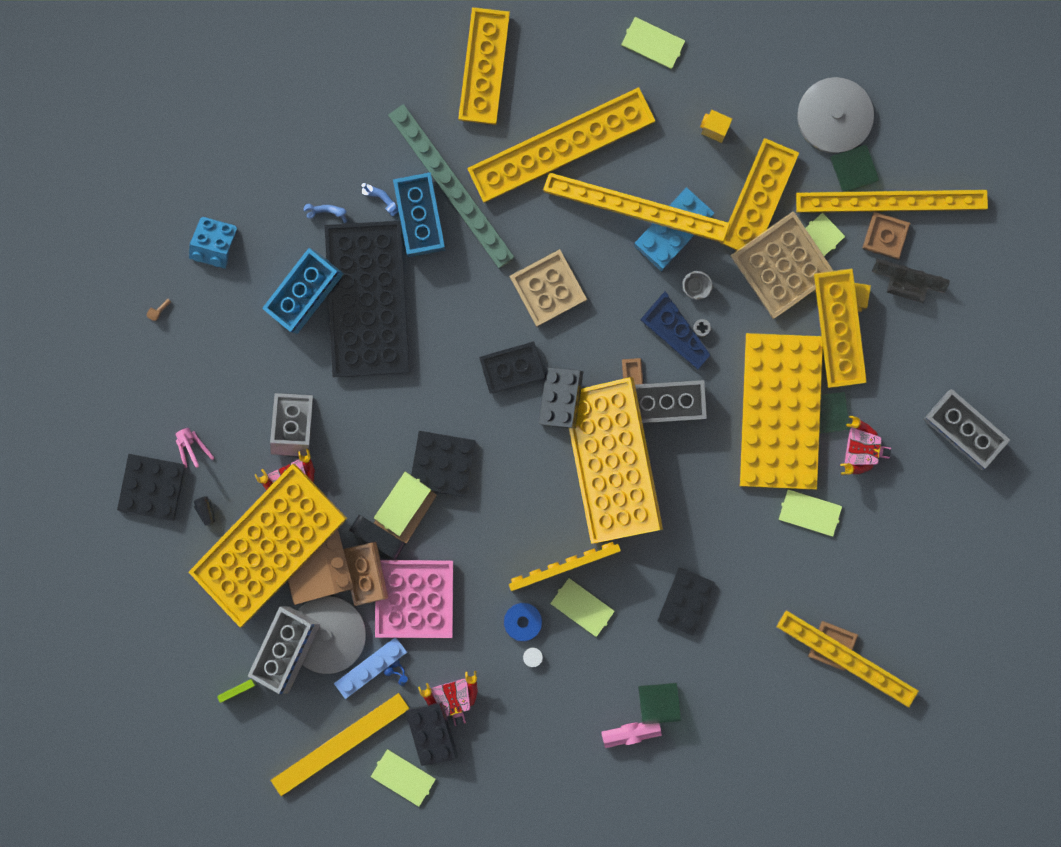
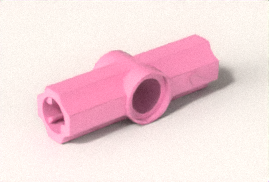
M658 719L642 723L625 724L620 728L601 732L605 748L622 744H635L642 742L644 739L662 736Z

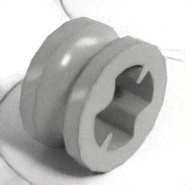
M705 319L696 321L693 326L694 333L699 337L707 336L711 330L710 323ZM699 323L707 326V330H704L705 333L697 330V326H700Z

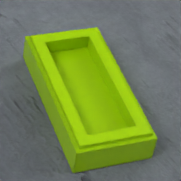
M250 679L218 695L217 698L222 703L257 684L255 680Z

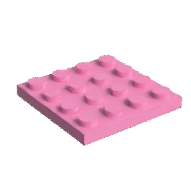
M380 560L389 599L375 601V638H453V561Z

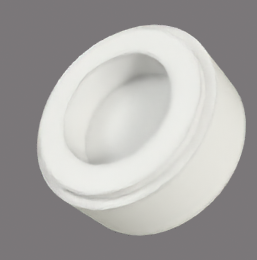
M529 648L525 651L523 660L527 666L536 667L542 662V653L537 648Z

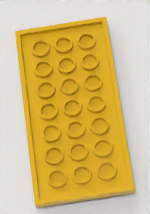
M746 333L740 486L817 490L822 336Z
M629 377L582 388L576 429L569 428L591 544L663 530L634 378Z
M293 463L188 573L241 628L347 518L303 471Z

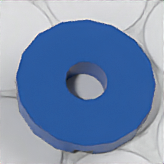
M528 603L513 605L504 616L506 632L517 641L533 639L538 635L542 626L540 612ZM522 616L526 617L529 621L525 628H521L517 624L518 618Z

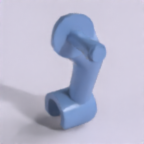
M365 183L362 184V193L367 196L381 198L386 203L387 207L385 209L391 216L399 212L396 204L384 190L366 185Z
M306 204L304 206V211L312 210L307 213V218H313L315 213L327 212L338 217L341 216L343 223H347V219L344 216L347 211L344 208L333 205L313 206L312 204Z

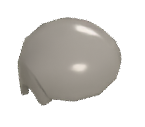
M693 271L687 274L682 282L683 291L686 296L695 300L708 297L713 289L712 280L709 275L702 271Z

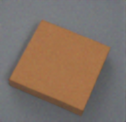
M873 212L862 249L899 260L910 223Z
M821 621L818 629L853 650L858 637L857 634ZM811 648L808 657L845 671L843 667Z

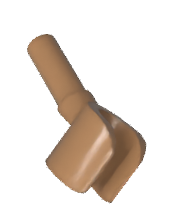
M167 299L157 310L151 307L147 312V317L156 321L162 310L171 301Z

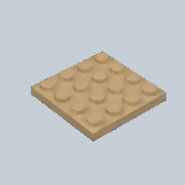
M791 212L730 255L772 318H776L815 290V273L833 271L795 212Z

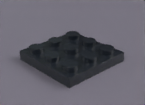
M419 431L411 476L420 479L421 483L431 489L430 492L466 497L476 440Z
M128 454L117 510L174 521L186 465Z

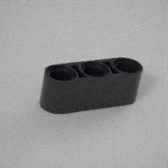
M360 514L349 529L350 532L368 543L376 542L377 548L395 560L406 545V543Z

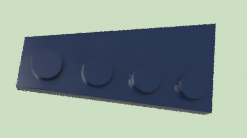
M664 291L640 321L698 370L709 358L710 354L681 315L676 305L669 298V295Z

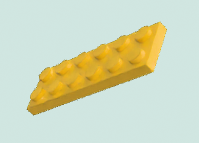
M472 7L459 121L492 125L497 123L510 12Z
M766 138L763 139L729 219L730 228L725 243L720 242V244L738 251L767 230L799 152Z
M853 269L815 273L814 281L828 388L867 383Z
M613 542L602 545V550L596 552L594 548L584 552V556L581 558H577V555L565 559L566 563L559 565V562L548 565V570L541 572L539 568L529 572V577L523 578L520 575L512 578V583L509 584L510 590L514 591L621 551L618 544L614 545Z

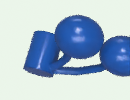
M397 660L384 670V674L386 676H391L392 674L400 675L398 683L400 686H404L408 678L405 676V671L399 664V660ZM400 666L403 671V675L398 672H394L393 668Z

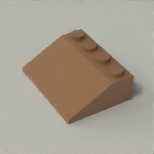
M338 529L288 580L294 605L354 589Z

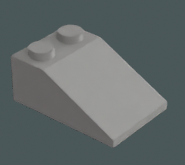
M274 394L270 452L272 455L299 456L298 452L300 451L302 456H306V449L310 451L313 395Z

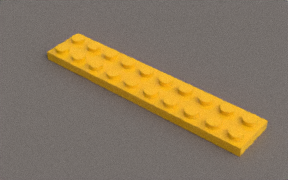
M638 87L468 167L467 170L483 203H486L655 123V119Z

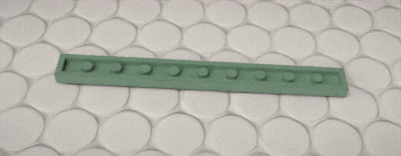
M402 104L388 114V117L428 172H431L433 179L496 266L500 269L514 259L513 254L405 105Z

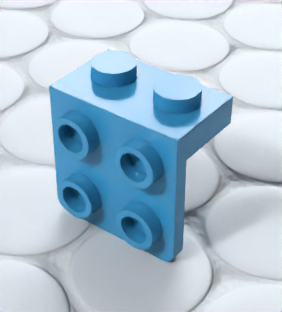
M206 217L200 218L189 245V259L226 269L228 252L237 227Z

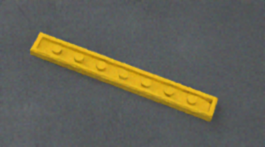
M787 610L776 626L907 707H910L919 692Z
M400 693L396 694L270 781L280 796L284 795L410 708Z

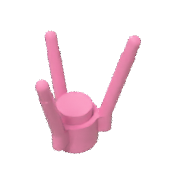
M185 428L175 434L182 462L186 465L185 468H187V462L183 447L187 448L195 467H199L190 446L194 443L193 439L209 458L214 460V456L197 437L195 431L191 432L190 428Z

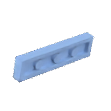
M394 638L335 682L334 685L346 699L405 655L407 651L400 641Z

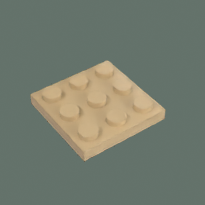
M560 249L509 276L536 327L587 301Z

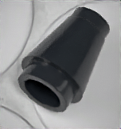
M204 496L194 500L193 507L204 523V526L214 523L211 499L209 500L208 496Z

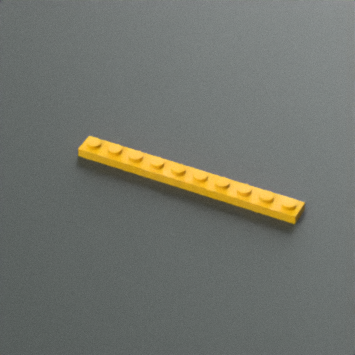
M549 173L543 189L548 194L721 243H725L730 228V223L553 173Z
M987 190L796 193V213L988 209Z

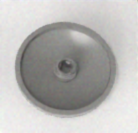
M832 77L818 81L805 92L798 106L797 121L803 137L810 145L822 152L840 154L855 149L866 139L873 125L874 110L868 94L861 86L845 78Z
M322 597L308 601L298 609L300 613L321 624L302 664L304 667L317 673L331 674L345 670L359 658L365 646L366 628L360 613L353 605L337 597Z

